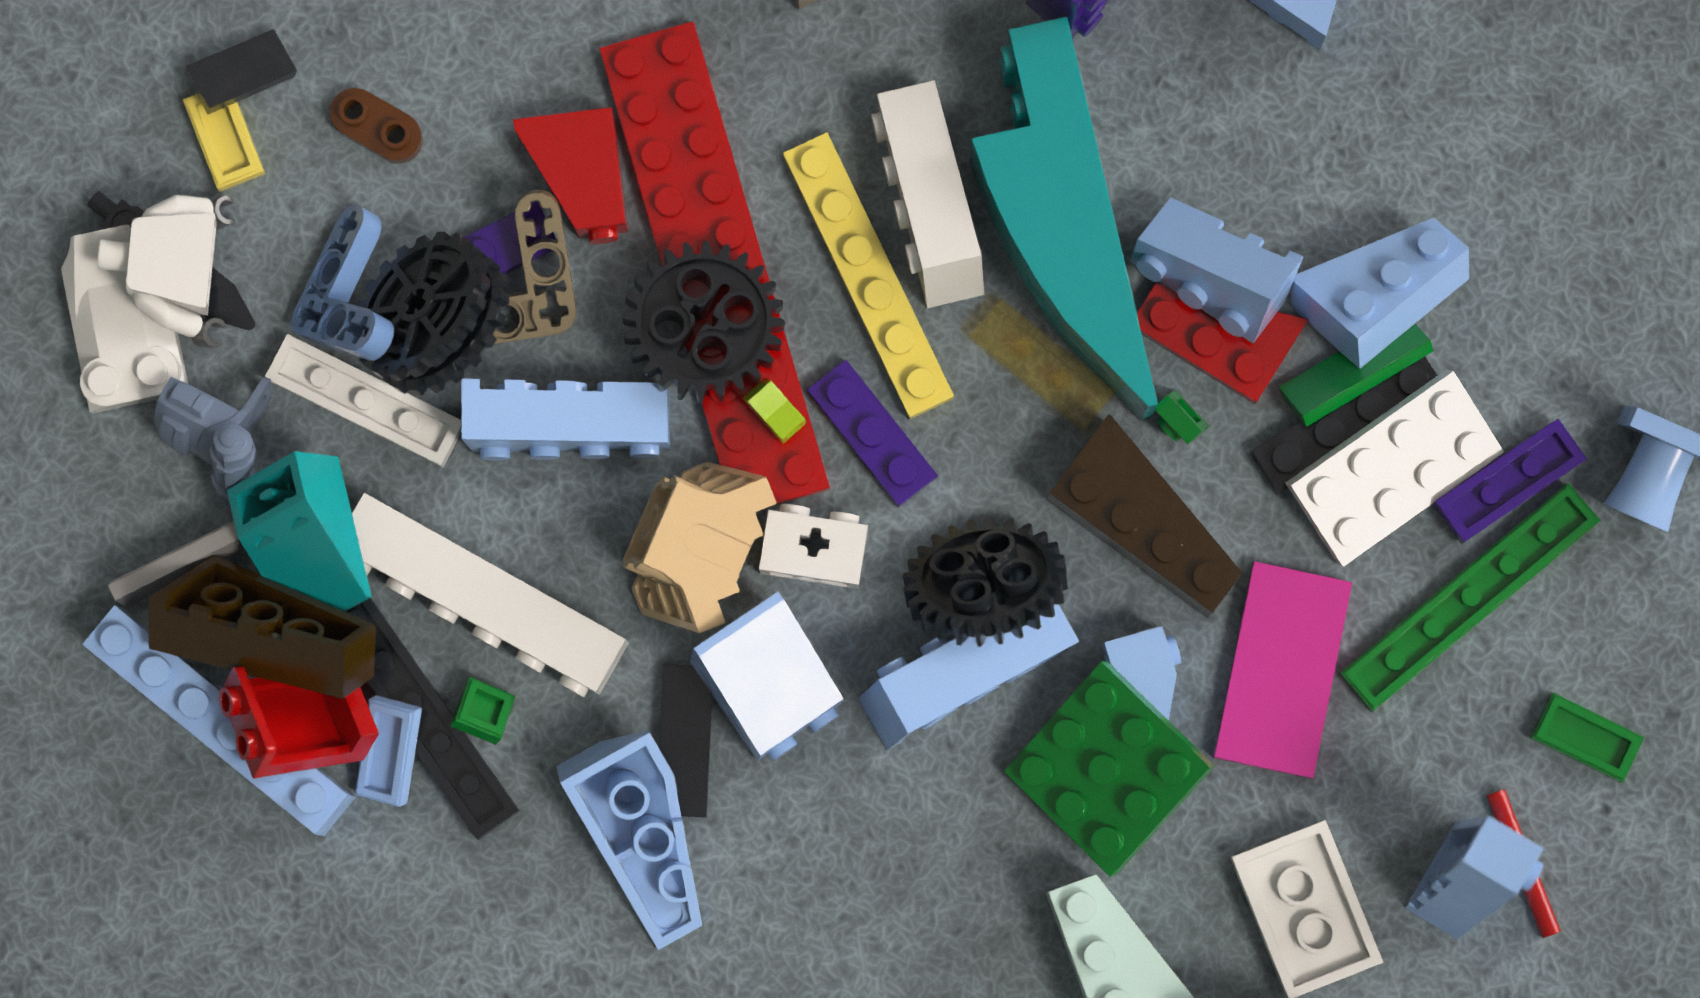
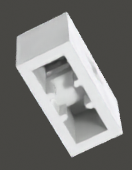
M781 504L780 512L768 510L759 566L760 574L859 589L868 533V525L858 524L859 516L843 512H830L829 519L809 516V508L791 504ZM812 533L821 534L822 542L829 544V549H819L817 557L808 556L807 547L800 545L801 540L809 541Z

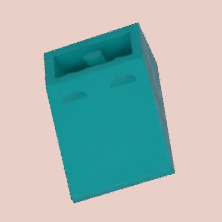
M294 451L227 490L237 537L263 577L344 612L372 597L338 456Z

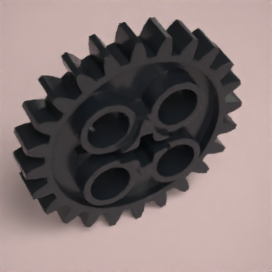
M704 241L701 254H694L687 242L683 244V255L678 259L670 250H664L665 265L663 267L651 260L647 262V271L651 277L650 279L635 276L634 286L641 294L627 293L625 297V304L636 310L622 314V324L635 328L624 334V343L627 345H639L631 353L632 363L647 360L648 363L643 369V378L646 380L658 373L661 376L659 381L660 392L665 391L672 383L678 385L677 398L681 401L689 389L696 391V398L700 404H703L707 390H713L719 402L724 401L725 387L731 386L738 395H742L744 391L742 379L744 377L756 384L760 382L761 375L756 367L757 365L764 368H772L774 359L766 350L780 351L782 340L771 334L784 331L785 320L773 317V315L782 311L783 300L768 299L776 291L775 281L760 284L759 281L764 274V267L760 265L750 271L747 270L748 254L746 252L735 261L729 259L730 246L728 244L724 245L719 255H713L709 241ZM691 280H699L708 286L709 291L700 298H693L688 296L682 287ZM727 286L729 292L721 299L713 311L712 326L705 324L698 333L688 355L685 358H679L678 352L694 334L695 318L702 320L712 306L720 288ZM742 306L750 312L752 317L745 323L736 324L730 322L724 313L730 307ZM663 321H674L682 327L683 331L673 339H666L661 337L655 329ZM714 346L724 353L725 359L716 365H709L700 360L698 353L705 347Z
M992 517L988 518L984 527L979 528L973 520H968L967 530L959 531L951 525L948 527L949 537L947 538L933 534L931 536L932 547L918 546V558L908 559L909 572L903 573L906 606L910 608L912 620H921L924 632L936 628L938 640L941 641L952 633L955 634L956 644L959 646L968 637H975L977 647H982L986 637L991 636L1001 645L1004 643V634L1009 632L1019 639L1023 638L1022 627L1028 625L1031 628L1040 629V616L1051 618L1055 616L1054 604L1064 603L1063 591L1068 589L1065 557L1060 554L1058 543H1049L1048 535L1045 531L1033 535L1032 524L1030 523L1016 530L1014 521L1010 518L1002 527H995V521ZM974 561L979 567L978 570H975ZM994 592H995V594H996V600H997V602H996L995 599L992 597V593H994Z

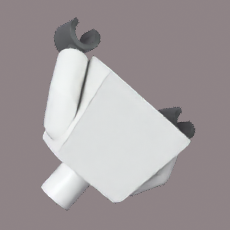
M174 195L147 208L142 217L132 219L130 242L100 240L98 269L127 271L126 290L128 295L134 297L136 307L162 327L191 337L192 341L199 347H219L220 343L212 342L208 338L207 331L209 326L225 328V323L222 319L201 318L200 315H208L216 230L235 223V219L228 220L222 217L219 207L233 204L232 197L226 195L210 201L208 198Z

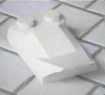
M121 225L72 236L67 257L61 267L82 373L80 376V387L87 398L90 413L157 400L171 377L188 384L178 333L162 327L136 307L134 297L128 295L126 290L127 271L98 269L100 240L130 242L131 227L129 225Z

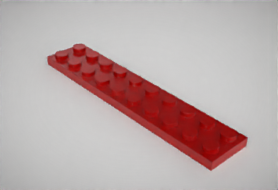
M694 21L600 47L599 49L662 267L665 265L664 250H670L678 259L683 255L684 243L688 242L694 254H701L704 241H709L713 255H719L724 245L728 244L730 246L729 259L733 261L746 252L748 254L746 269L750 271L762 265L764 267V274L759 282L760 284L770 282ZM691 280L682 287L683 291L693 298H700L709 291L708 286L699 280ZM727 286L720 288L706 316L702 320L695 318L694 334L685 345L687 353L692 349L693 343L705 324L712 326L713 311L721 299L729 292ZM772 294L768 299H775L774 294ZM742 306L730 307L724 313L730 322L736 324L745 323L752 317L750 312ZM777 313L773 317L780 318V315ZM784 331L771 333L782 340L780 351L766 350L774 359L772 368H764L759 365L756 367L761 375L760 382L764 378L771 380L806 419V424L782 444L742 399L758 385L746 377L742 379L744 385L742 395H738L731 386L725 387L724 401L719 402L714 391L707 390L702 404L719 464L766 476L777 503L770 507L830 490ZM714 346L705 347L698 353L700 360L709 365H716L725 359L724 353Z

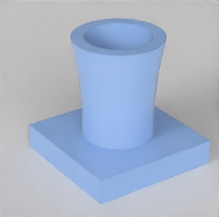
M1624 405L1617 424L1642 434V437L1620 480L1603 504L1669 532L1674 508L1686 474L1694 457L1700 459V434L1639 407Z

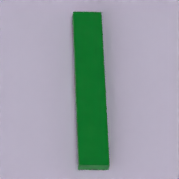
M1569 483L1565 484L1341 671L1339 675L1370 712H1373L1601 520Z

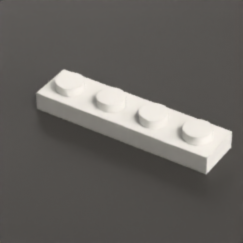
M289 334L286 335L265 375L271 379V383L444 468L462 433V420L408 393L403 394L388 383Z

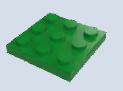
M1101 661L1004 772L1109 877H1113L1124 868L1211 772L1215 765L1108 661Z

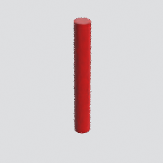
M1505 789L1487 795L1486 798L1494 818L1523 836ZM1538 876L1533 886L1528 891L1524 889L1523 891L1541 937L1545 938L1561 932L1540 876Z

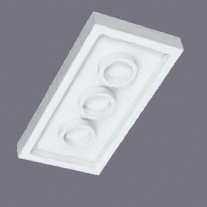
M1446 369L1285 484L1332 557L1339 565L1345 566L1498 458L1504 451L1454 371Z

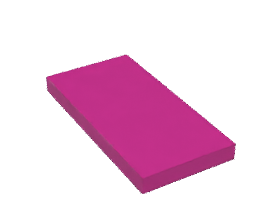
M1255 561L1252 563L1213 758L1308 779L1314 778L1352 582Z

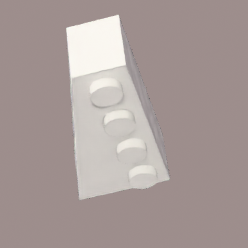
M935 80L878 93L879 113L871 114L872 125L877 143L886 141L889 156L882 157L888 186L897 185L900 199L893 201L896 218L900 230L908 229L911 244L905 245L906 256L911 274H919L927 308L984 295L982 255Z

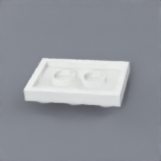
M1326 820L1230 857L1286 998L1298 997L1383 963Z

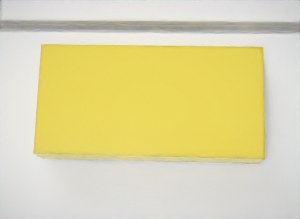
M197 94L183 99L210 172L220 192L265 174L238 102L207 114Z

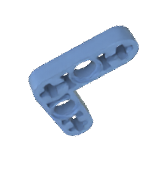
M358 204L347 207L340 214L294 309L291 319L292 330L296 334L315 344L368 361L380 358L387 351L394 335L393 324L388 319L369 309L348 302L380 236L382 228L380 217ZM365 330H366V331H368V333H367V335L364 337L363 335H364V332H365Z

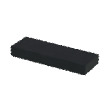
M663 664L659 749L674 774L681 817L707 818L713 696L693 666Z

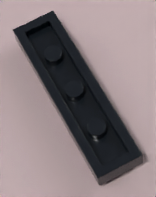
M1425 356L1306 427L1300 421L1255 448L1250 453L1277 495L1288 488L1285 483L1438 375Z

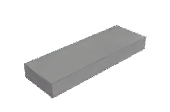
M232 521L111 581L108 587L114 600L127 608L157 593L213 555L226 559L245 548L237 537L235 524Z

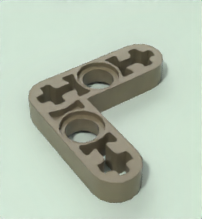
M534 189L526 192L519 199L515 209V221L527 290L508 293L510 296L509 304L507 305L514 307L518 311L520 321L514 329L509 331H502L496 328L493 336L497 339L495 344L559 334L568 330L576 318L577 304L561 209L557 199L545 190ZM540 200L542 208L551 209L552 214L545 216L544 220L545 234L548 235L555 231L557 233V240L542 238L530 244L527 242L526 236L536 237L537 235L534 219L525 218L524 212L530 210L532 201ZM543 248L555 251L560 258L559 269L551 275L538 273L532 265L533 254ZM564 280L566 288L556 287L555 293L558 305H567L569 311L563 312L560 322L554 323L550 315H542L540 309L547 307V290L545 288L536 292L535 284L550 286Z

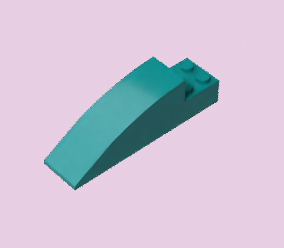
M1063 17L1008 29L1006 46L1000 47L1001 59H998L1004 88L1013 86L1014 94H1011L1012 106H1009L1013 129L975 137L971 141L969 160L985 207L1006 253L1029 293L1061 339L1140 420L1150 419L1158 402L1068 18Z

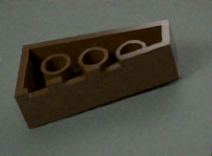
M1110 414L1107 415L1049 493L1048 502L1207 618L1213 614L1242 574V571Z
M215 555L149 597V649L232 670L233 667L244 666L248 675L341 699L374 677L376 625Z

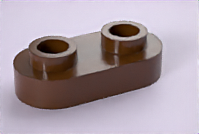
M349 88L340 92L331 104L330 118L337 131L384 160L396 164L406 163L414 159L420 152L423 145V134L416 120L370 92L360 88ZM352 105L363 107V112L357 119L346 117V111ZM394 129L405 131V137L399 143L388 141V135Z

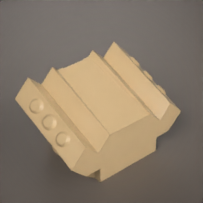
M704 462L682 471L680 477L673 476L669 479L663 476L659 482L655 483L622 560L625 569L637 574L631 589L641 615L696 633H702L726 623L718 600L740 592L737 585L739 573L754 540L764 536L755 512L777 504L766 476L711 462Z

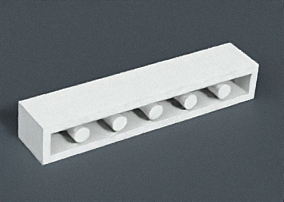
M366 493L362 495L352 516L366 575L374 568L389 577L384 586L409 600L417 592L432 601L428 610L444 620L454 624L459 616L474 624L475 628L471 634L496 649L501 641L506 642L519 650L514 659L541 673L544 666L547 665L563 674L558 683L574 693L585 697L588 690H591L600 695L629 644L625 638Z

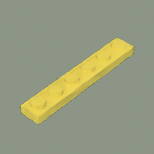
M824 133L783 152L787 166L909 420L954 399V394L828 133Z

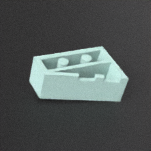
M1097 875L1046 892L1084 998H1194Z

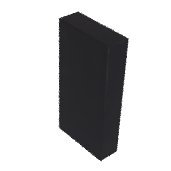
M274 29L186 66L185 75L207 114H211L295 77L297 72Z

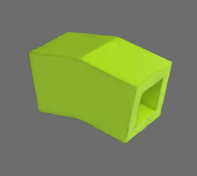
M764 378L742 398L782 444L806 424V419L776 385L767 378Z

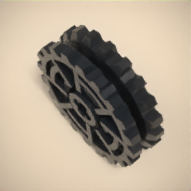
M444 231L437 232L433 240L423 235L417 238L414 247L409 249L405 245L397 250V258L394 261H385L379 267L380 276L377 280H369L365 287L369 292L366 299L357 303V306L369 309L392 322L394 327L392 342L380 358L374 361L360 358V362L403 394L410 391L415 396H423L427 388H430L435 393L444 390L446 382L450 379L455 383L459 382L464 378V370L471 365L476 368L482 361L480 354L484 348L493 347L497 340L493 336L495 329L504 326L506 316L501 313V309L509 304L510 295L503 290L508 281L506 276L499 271L501 267L492 258L482 253L474 243L457 233L450 237ZM365 330L363 335L364 337L367 335L368 331Z

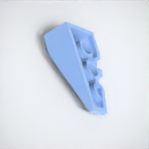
M649 730L600 741L557 765L560 784L657 949L660 950L701 927L702 921L674 774Z

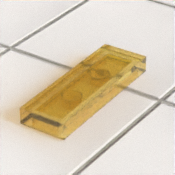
M1002 298L998 300L969 335L972 341L1081 431L1086 429L1115 394V391Z

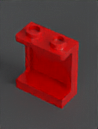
M244 666L232 668L219 692L221 711L225 717H229L236 734L238 755L242 760H246L253 779L362 761L379 735L360 687L341 699L260 677L249 679Z

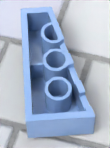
M461 379L462 440L472 452H480L481 460H509L510 452L530 451L531 459L553 460L560 458V451L580 450V458L604 459L610 457V450L627 449L630 451V457L654 458L659 457V449H671L670 389L668 387L665 391L660 392L659 383L599 382L597 383V390H587L586 383L555 381L547 384V390H537L536 384L525 383V380H504L502 384L497 385V389H480V379Z
M1054 604L1055 616L1053 618L1040 616V629H1034L1028 625L1022 627L1023 638L1021 639L1009 632L1004 634V643L1001 645L991 636L986 637L982 647H977L975 637H968L961 646L956 644V639L950 641L947 637L941 641L936 638L919 648L923 656L907 664L904 657H900L877 670L876 672L880 679L859 696L858 699L886 750L901 743L903 739L920 727L925 730L958 710L959 706L972 704L998 689L1000 684L1004 682L1010 683L1077 644L1079 640L1059 604Z
M1489 815L1455 822L1405 908L1455 939H1458L1515 897L1521 888L1528 891L1533 886L1544 865L1538 861L1544 848Z

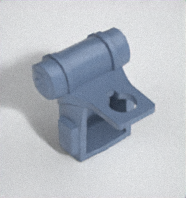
M263 376L240 411L173 377L166 383L157 400L154 422L160 439L178 454L186 456L192 453L212 466L211 482L214 490L217 492V498L224 500L225 506L230 507L227 490L256 474L253 467L256 448L251 433L271 400V379Z

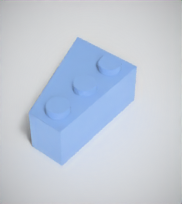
M1170 197L1137 239L1130 262L1136 265L1139 272L1147 279L1154 282L1160 281L1175 291L1179 298L1189 307L1202 309L1217 319L1223 329L1231 335L1244 337L1251 343H1254L1285 303L1304 256L1289 251L1284 258L1262 248L1264 244L1263 238L1249 233L1245 239L1222 230L1224 226L1223 220Z

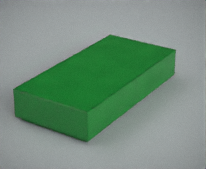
M1551 693L1529 739L1619 783H1623L1644 737L1555 693Z

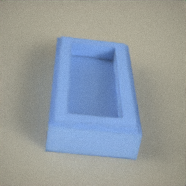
M375 696L369 699L368 707L379 735L365 759L359 763L355 795L401 807L408 802L422 707Z

